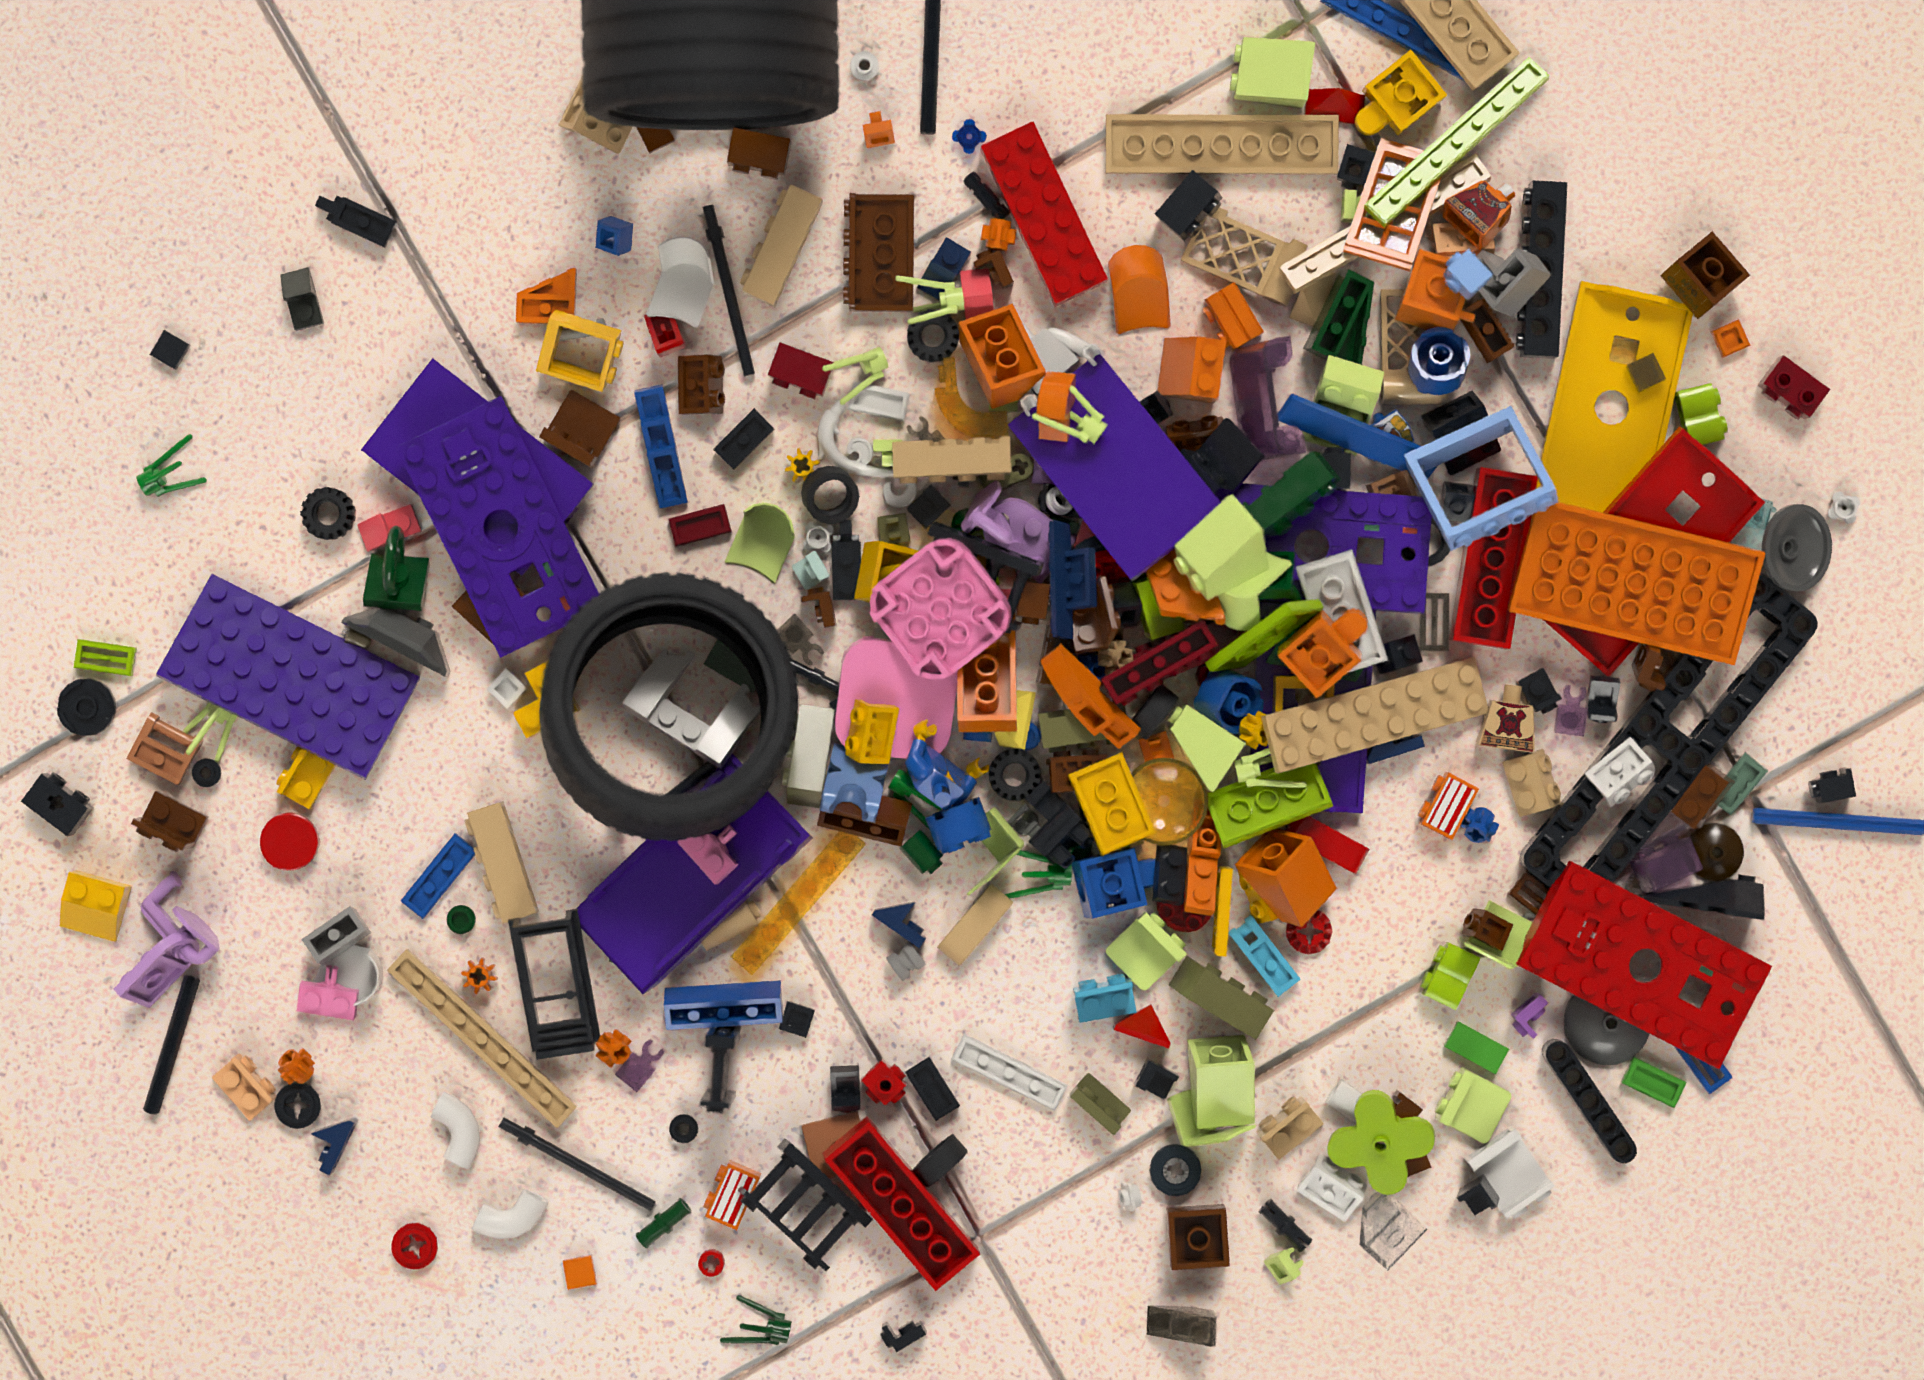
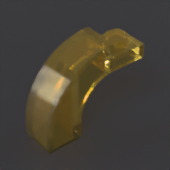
M955 357L943 358L944 365H938L939 383L945 382L946 387L934 388L938 407L946 421L956 431L970 439L992 438V440L1000 439L999 437L1009 436L1007 411L979 412L966 405L960 397L957 387Z

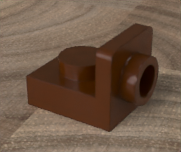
M991 248L976 255L978 260L973 262L975 269L990 263L993 267L988 270L995 285L1000 283L1002 289H1005L1014 284L1000 250L993 252Z
M823 587L806 590V596L800 597L802 603L819 600V605L815 606L817 622H823L824 628L837 626L830 591L824 592Z
M1473 908L1464 919L1462 935L1475 938L1496 950L1502 951L1514 924L1487 910Z

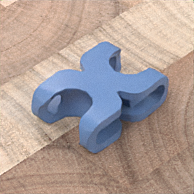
M834 743L819 810L833 813L837 804L851 802L862 810L863 821L875 823L883 794L888 764L857 763L845 755L846 749L844 745Z

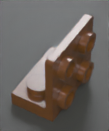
M570 390L548 429L544 427L539 437L593 468L619 424L620 417L578 392Z
M1100 576L1096 582L1097 607L1073 610V639H1070L1073 655L1107 650L1115 638L1118 629H1120V617L1117 611L1114 612L1112 605L1114 601L1113 588L1111 584H1107L1106 576Z
M155 791L143 816L133 818L131 825L137 827L135 832L149 839H152V837L163 840L162 845L178 852V850L183 851L194 848L209 816L159 791Z

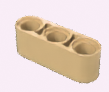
M991 883L940 942L937 948L960 966L1010 908L1013 901Z

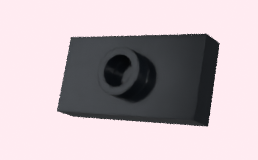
M930 1056L905 1071V1074L935 1121L960 1106Z

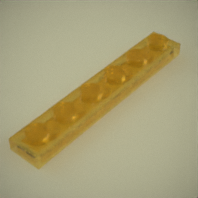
M839 831L730 957L749 974L753 975L867 843L856 835Z

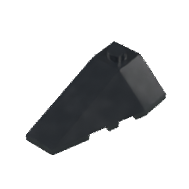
M1738 874V880L1728 878L1639 894V897L1652 903L1689 907L1701 911H1716L1726 915L1764 920L1765 918L1764 884L1755 882V876Z

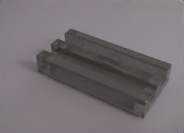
M1426 593V599H1431V645H1426L1425 601V613L1419 614L1420 651H1449V593ZM1438 599H1442V645H1437Z

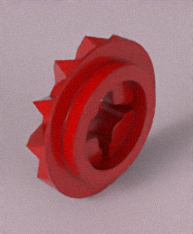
M1317 910L1310 919L1312 927L1322 930V932L1313 934L1310 944H1308L1305 934L1297 932V930L1306 928L1309 921L1302 927L1287 923L1286 937L1296 951L1309 955L1321 952L1330 943L1333 933L1331 922L1320 910Z
M421 1223L406 1224L398 1229L393 1236L391 1243L392 1254L395 1260L405 1268L413 1270L424 1268L434 1260L437 1254V1237L430 1227ZM410 1234H412L416 1242L426 1241L419 1248V1256L414 1250L408 1249L404 1251L411 1243Z

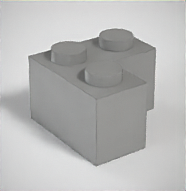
M1516 248L1506 260L1484 250L1476 256L1493 274L1490 281L1479 292L1493 310L1514 317L1551 276L1550 272L1536 255Z

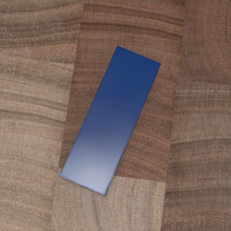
M454 833L400 901L424 919L475 856L474 847L457 833Z

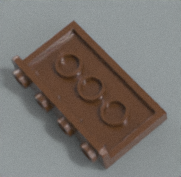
M850 193V200L844 199V217H849V229H844V246H849V258H844L843 273L844 275H849V287H843V304H849V311L913 312L914 284L899 282L895 278L896 276L914 278V195Z

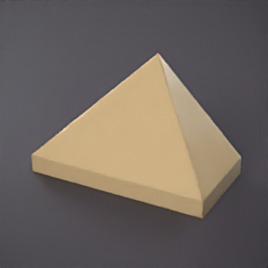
M1332 272L1299 291L1289 318L1313 327L1330 293L1337 273Z

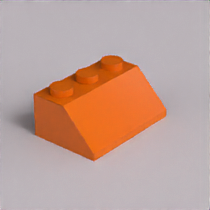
M1013 304L959 322V342L991 409L1019 400L1046 375V370Z

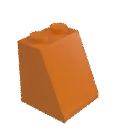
M1198 336L1164 338L1157 391L1164 397L1214 404L1219 398L1226 340Z
M1278 828L1264 833L1235 864L1237 870L1280 921L1299 927L1308 922L1312 915L1337 889L1313 839Z

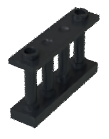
M940 522L931 523L927 535L934 537L933 541L951 538L962 542L976 558L977 555L988 558L987 563H989L987 573L994 582H996L1000 568H1004L1005 565L1015 568L1014 573L1017 575L1008 597V602L1011 606V621L1005 633L1019 630L1022 622L1016 621L1013 618L1027 579H1031L1032 575L1035 577L1040 575L1044 563Z
M711 1027L705 1035L704 1047H711V1052L714 1053L711 1089L707 1088L700 1100V1106L706 1107V1112L724 1113V1108L729 1109L736 1097V1091L727 1090L730 1049H735L741 1039V1027Z
M784 1138L777 1146L783 1152L780 1156V1162L751 1194L741 1186L738 1191L744 1197L740 1201L752 1212L758 1209L804 1251L806 1255L803 1259L816 1270L820 1266L823 1270L827 1271L830 1267L822 1260L823 1256L851 1225L855 1226L859 1223L866 1228L873 1219L801 1151ZM797 1165L804 1172L801 1175L802 1179L771 1213L759 1201L790 1167L793 1169ZM818 1185L825 1191L821 1195L823 1198L791 1232L780 1220L810 1187L814 1188ZM838 1203L845 1210L842 1214L843 1218L812 1251L801 1239L831 1206L835 1207Z

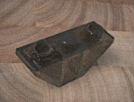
M1148 1306L1147 1335L1209 1347L1216 1346L1217 1316L1214 1310L1187 1306Z

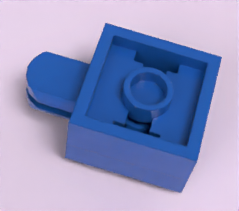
M1135 848L1115 850L1103 856L1099 854L1075 860L1072 863L1084 918L1094 919L1148 905L1144 889L1153 887L1155 859L1149 858L1137 861Z

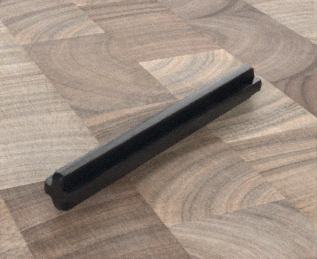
M925 0L920 132L924 135L936 133L941 0Z
M185 975L143 1107V1111L146 1113L157 1115L160 1112L200 983V979L196 976Z

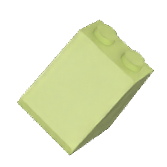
M1243 37L1241 45L1236 44L1233 62H1239L1237 74L1232 73L1230 81V91H1235L1234 99L1303 108L1308 100L1315 42Z
M1233 495L1223 500L1175 545L1177 558L1174 559L1177 570L1181 575L1186 574L1195 592H1201L1207 600L1269 570L1263 529Z
M1183 704L1181 708L1176 706L1167 719L1171 723L1168 730L1203 786L1209 791L1214 792L1245 743L1186 704Z
M1245 1035L1187 1039L1192 1112L1197 1129L1212 1130L1217 1127H1239L1255 1124V1063Z

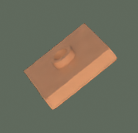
M858 1110L801 1125L810 1161L828 1178L837 1177L838 1175L824 1160L823 1152L860 1122Z

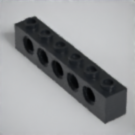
M1532 180L1528 188H1524L1523 205H1527V217L1522 218L1521 232L1526 234V245L1521 246V250L1536 255L1546 265L1551 276L1537 290L1546 296V304L1544 306H1537L1531 297L1517 312V321H1522L1521 333L1516 334V350H1520V357L1556 359L1559 357L1568 182ZM1538 205L1549 207L1551 212L1549 219H1542L1538 216ZM1542 233L1548 237L1549 245L1547 248H1540L1536 244L1535 237L1537 234ZM1534 320L1541 321L1544 324L1545 331L1543 335H1535L1532 332L1531 323Z

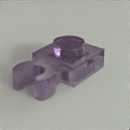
M1565 685L1563 696L1566 699V705L1557 704L1553 733L1584 737L1588 708L1580 707V702L1586 697V687H1580L1579 695L1572 697L1570 694L1571 685Z
M648 1039L644 1043L641 1056L633 1051L615 1073L618 1078L636 1092L640 1090L656 1070L650 1063L659 1060L665 1052L662 1048L657 1054H651L648 1047L653 1042L652 1039Z

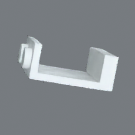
M1510 1126L1464 1158L1477 1178L1483 1174L1500 1197L1497 1207L1507 1219L1511 1216L1513 1219L1521 1216L1528 1210L1527 1205L1534 1200L1537 1202L1543 1201L1551 1195L1550 1189L1555 1187L1523 1142L1519 1132L1513 1126Z

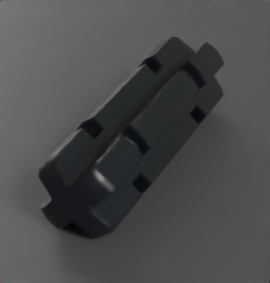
M973 171L968 174L963 180L967 188L974 191L975 197L988 211H992L991 215L994 218L1004 220L1010 214L1008 208L1004 204L999 203L1000 199L986 183L981 182L982 179L976 172Z

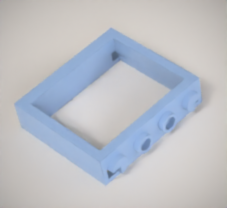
M1511 406L1404 454L1407 468L1450 551L1464 545L1468 547L1473 541L1483 536H1492L1501 528L1510 524H1518L1524 521L1527 516L1538 511H1547V507L1558 503L1556 488ZM1513 431L1542 487L1451 527L1423 472Z

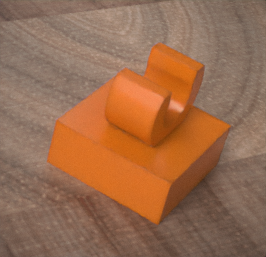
M881 111L869 113L871 123L862 125L866 147L872 148L894 144L895 139L891 120L882 121Z
M1166 731L1153 734L1147 740L1143 738L1138 739L1146 767L1175 759Z

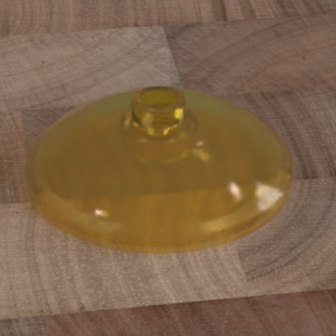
M1156 758L1142 763L1132 771V777L1156 832L1143 838V840L1157 845L1177 844L1191 837L1200 828L1207 814L1208 794L1203 781L1191 766L1177 759ZM1163 795L1169 798V804L1165 807L1160 806L1158 803L1159 797Z

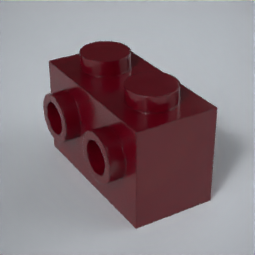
M779 342L767 375L773 378L772 384L787 390L789 385L800 389V395L815 400L817 395L824 396L833 370L823 371L822 367L834 362Z
M1784 355L1775 360L1757 385L1763 389L1761 392L1763 396L1774 403L1777 400L1786 406L1785 411L1797 420L1800 418H1810L1831 390Z

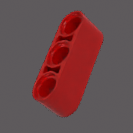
M1310 816L1289 823L1285 828V831L1311 837L1321 856L1354 874H1357L1370 850Z

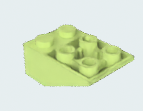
M1328 355L1312 402L1368 424L1380 395L1384 371ZM1304 431L1302 432L1301 440L1325 447L1344 448ZM1344 448L1345 453H1351V455L1356 456V452Z

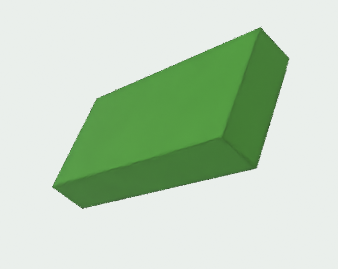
M1459 1021L1456 1022L1444 1044V1047L1494 1074L1499 1070L1509 1051V1048Z
M1636 1057L1631 1059L1621 1080V1083L1672 1108H1675L1687 1083Z

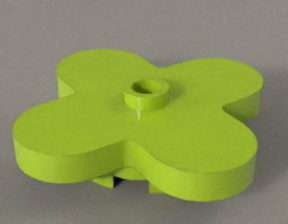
M1369 1090L1361 1094L1356 1101L1354 1114L1357 1125L1342 1127L1334 1131L1329 1138L1327 1151L1330 1159L1340 1167L1353 1168L1364 1166L1372 1188L1381 1194L1391 1195L1398 1193L1406 1185L1408 1177L1406 1160L1423 1157L1432 1150L1435 1143V1131L1431 1123L1424 1118H1400L1396 1115L1393 1100L1389 1095L1379 1090ZM1378 1141H1382V1142H1384L1385 1144H1379V1143H1377V1142H1378Z

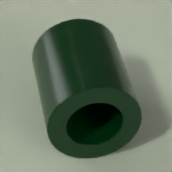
M921 829L899 848L921 874L927 871L931 875L943 864L940 860L943 856L942 852L937 850L936 846Z

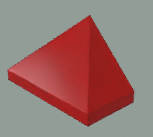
M1341 88L1309 89L1304 115H1339V123L1355 124L1357 113L1364 108L1365 95Z
M1151 1004L1138 1010L1136 1013H1132L1114 1022L1113 1030L1168 1049L1171 1043Z

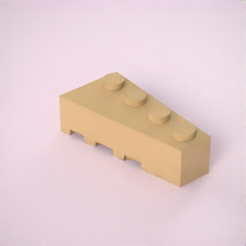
M1010 436L999 437L1000 439L992 440V438L968 439V441H963V439L939 440V442H933V440L892 442L893 478H899L900 484L917 483V478L929 477V483L946 482V477L958 476V482L976 481L975 476L987 475L988 481L1005 480V475L1011 474Z

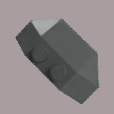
M375 607L344 617L341 621L342 624L444 677H448L451 672L439 633L432 629L434 624L419 616L415 621L406 616L408 610Z

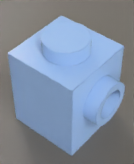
M1467 249L1462 255L1459 252L1455 253L1445 263L1448 268L1443 276L1446 278V285L1454 293L1460 292L1468 301L1490 281L1493 274Z

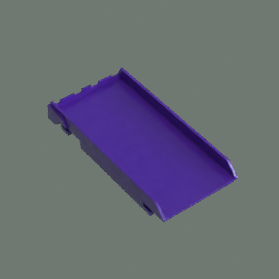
M732 753L723 768H717L704 782L705 785L700 790L721 782L735 772L743 763ZM769 791L748 812L729 824L734 828L733 830H736L737 834L725 846L730 856L739 865L718 885L709 879L677 841H667L664 839L654 841L647 839L576 908L579 913L581 929L642 994L657 986L766 880L813 839ZM727 826L714 830L711 834L718 836Z

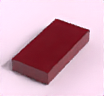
M725 504L668 519L676 547L732 532Z

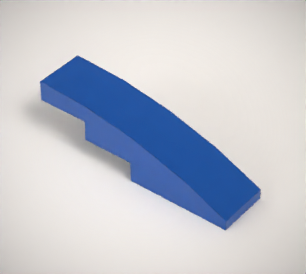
M663 384L634 390L659 509L688 503Z

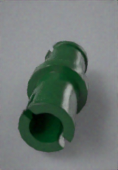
M679 1198L677 1202L662 1214L658 1212L651 1223L636 1233V1238L647 1249L663 1234L672 1232L673 1226L692 1213V1210L682 1198Z

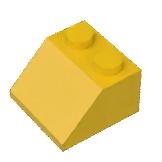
M883 541L865 542L854 599L870 603L872 589L877 583L915 555L918 550Z
M78 870L70 871L61 898L60 927L117 942L132 886Z

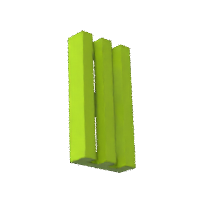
M77 639L73 668L133 676L134 657L137 648ZM83 646L128 652V656L125 658L84 652ZM81 658L125 663L126 669L81 663Z

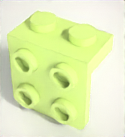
M1144 911L1106 948V954L1141 990H1147L1176 961L1180 962L1187 955L1183 950L1186 944L1175 933L1169 936L1162 929L1166 923L1155 912L1149 915Z
M1461 1067L1459 1072L1455 1071L1448 1083L1450 1089L1446 1097H1441L1434 1111L1437 1113L1435 1119L1481 1143H1487L1511 1100V1093Z

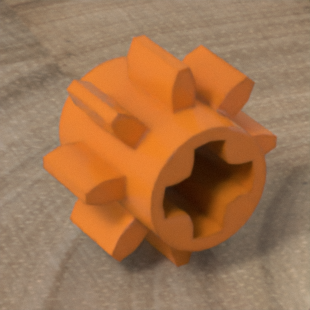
M990 218L989 225H983L981 240L987 241L986 248L1007 251L1008 244H1015L1017 230L1011 229V221Z
M484 957L479 960L477 965L472 960L468 961L471 969L461 972V975L467 976L468 980L463 986L468 987L471 985L475 987V994H478L480 987L483 986L485 990L490 991V980H498V977L492 975L491 971L496 965L492 964L488 967L484 964ZM479 968L482 969V974L486 975V979L481 980L480 983L477 982V977L473 976V973L478 971Z
M617 1029L613 1033L604 1032L595 1044L599 1050L596 1053V1057L611 1068L614 1063L624 1064L632 1053L628 1046L632 1041Z
M304 1048L299 1052L294 1049L286 1051L278 1062L280 1066L278 1072L281 1073L280 1077L289 1085L294 1080L298 1084L305 1083L314 1072L313 1065L315 1062L311 1059L312 1056Z

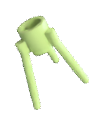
M896 276L895 278L899 282L944 289V292H939L938 303L913 307V313L924 312L927 309L940 310L907 320L909 325L964 310L962 287L955 288L954 282L944 283L904 276Z
M881 347L874 348L860 355L834 361V363L822 367L823 371H829L860 362L864 373L872 374L840 400L841 405L855 397L875 380L884 377L882 370L888 368V362Z
M1070 386L1069 390L1091 414V416L1086 414L1084 418H1081L1070 410V418L1079 424L1077 429L1080 431L1037 414L1032 415L1034 420L1075 436L1084 443L1089 440L1095 444L1107 427V424L1102 421L1104 416L1097 412L1074 386Z
M208 702L206 707L183 730V732L188 734L206 715L209 716V719L186 750V754L190 755L214 721L223 724L226 720L227 722L215 756V761L220 762L232 725L238 716Z
M1269 748L1252 755L1243 756L1239 760H1234L1238 783L1246 782L1247 788L1253 786L1305 788L1307 786L1305 782L1256 779L1257 776H1261L1259 766L1272 762L1271 756H1267L1270 754Z

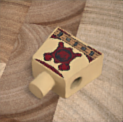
M1505 684L1503 700H1489L1487 705L1489 711L1487 714H1484L1476 745L1534 753L1533 706L1520 704L1521 686Z

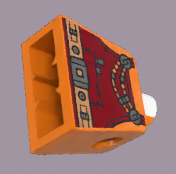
M1479 181L1447 198L1444 202L1442 217L1477 249L1482 251L1510 220L1512 206L1509 201L1515 197V192L1507 183H1504L1495 190L1486 181Z

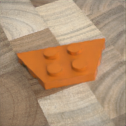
M1175 548L1146 571L1161 616L1183 617L1186 620L1198 621V618L1216 620V624L1219 625L1225 624V615L1218 596L1207 600L1201 592H1195L1186 574L1181 575L1174 563V559L1177 558Z

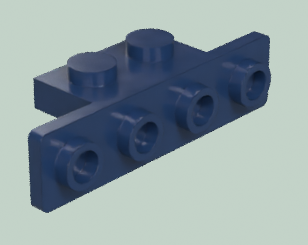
M1054 520L1049 521L1048 532L1050 548L1048 566L1051 585L1049 591L1051 600L1050 627L1053 637L1069 640L1073 639V610L1097 607L1095 549L1087 547L1071 550L1070 525Z

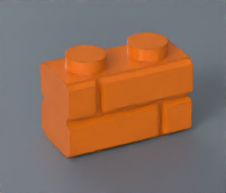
M1235 282L1203 301L1205 307L1202 308V311L1210 324L1215 321L1220 330L1217 333L1218 339L1226 340L1225 349L1230 347L1233 352L1264 333Z

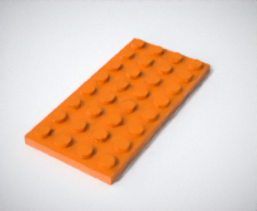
M1558 502L1547 507V511H1538L1532 515L1507 610L1735 666L1766 552Z

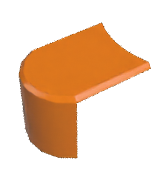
M1146 245L1128 246L1113 254L1108 262L1113 289L1116 333L1121 334L1145 327L1169 328L1171 323L1168 282L1162 255L1156 249Z

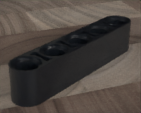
M1547 1040L1542 1047L1544 1060L1608 1155L1619 1163L1631 1162L1637 1154V1147L1572 1049L1562 1040ZM1556 1045H1561L1563 1048L1562 1057L1558 1060H1552L1550 1050ZM1572 1069H1577L1580 1074L1579 1080L1574 1084H1568L1566 1081L1567 1073ZM1593 1093L1596 1097L1595 1104L1590 1108H1584L1582 1104L1584 1096ZM1603 1118H1611L1612 1121L1611 1129L1607 1132L1599 1130V1122ZM1620 1142H1627V1153L1623 1156H1617L1615 1153L1616 1145Z

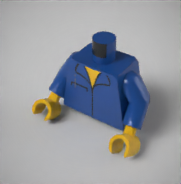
M926 719L913 727L917 739H913L905 765L917 791L943 810H947L952 805L956 806L967 800L977 784L976 779L989 771V765L987 764L980 769L978 766L980 757L967 765L966 771L968 775H965L962 769L927 745L925 739L935 735L937 727L935 724L927 727L928 720Z

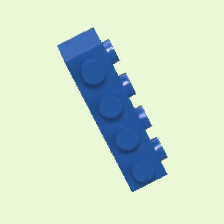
M781 980L668 987L664 991L663 1006L666 1030L783 1023Z

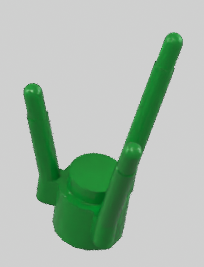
M191 434L180 440L151 465L143 468L144 472L136 476L137 482L146 496L155 493L159 497L167 492L207 482V479L203 477L163 486L167 483L165 475L180 467L182 462L177 461L162 470L158 467L193 438Z
M898 770L888 786V789L894 792L892 795L894 798L910 802L906 797L910 798L913 794L936 809H942L917 791L908 771ZM912 804L911 812L929 829L925 816Z
M1023 850L1016 854L1052 864L1046 857L1040 854ZM1055 863L1054 865H1048L1047 871L1022 872V877L1047 878V883L1052 884L1019 890L1005 895L1011 899L1050 890H1063V886H1071L1072 865L1064 869Z

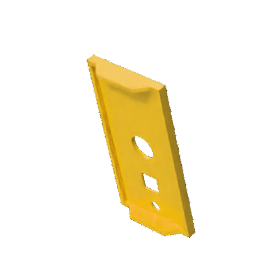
M1585 281L1579 282L1540 457L1556 488L1558 502L1603 512L1664 444L1693 313L1684 303L1621 287ZM1629 307L1638 309L1639 317L1637 320L1630 321L1626 318V310ZM1614 336L1639 341L1634 366L1609 360ZM1617 391L1626 398L1628 412L1620 423L1606 424L1597 417L1595 402L1603 392ZM1539 480L1537 481L1536 489L1542 487Z

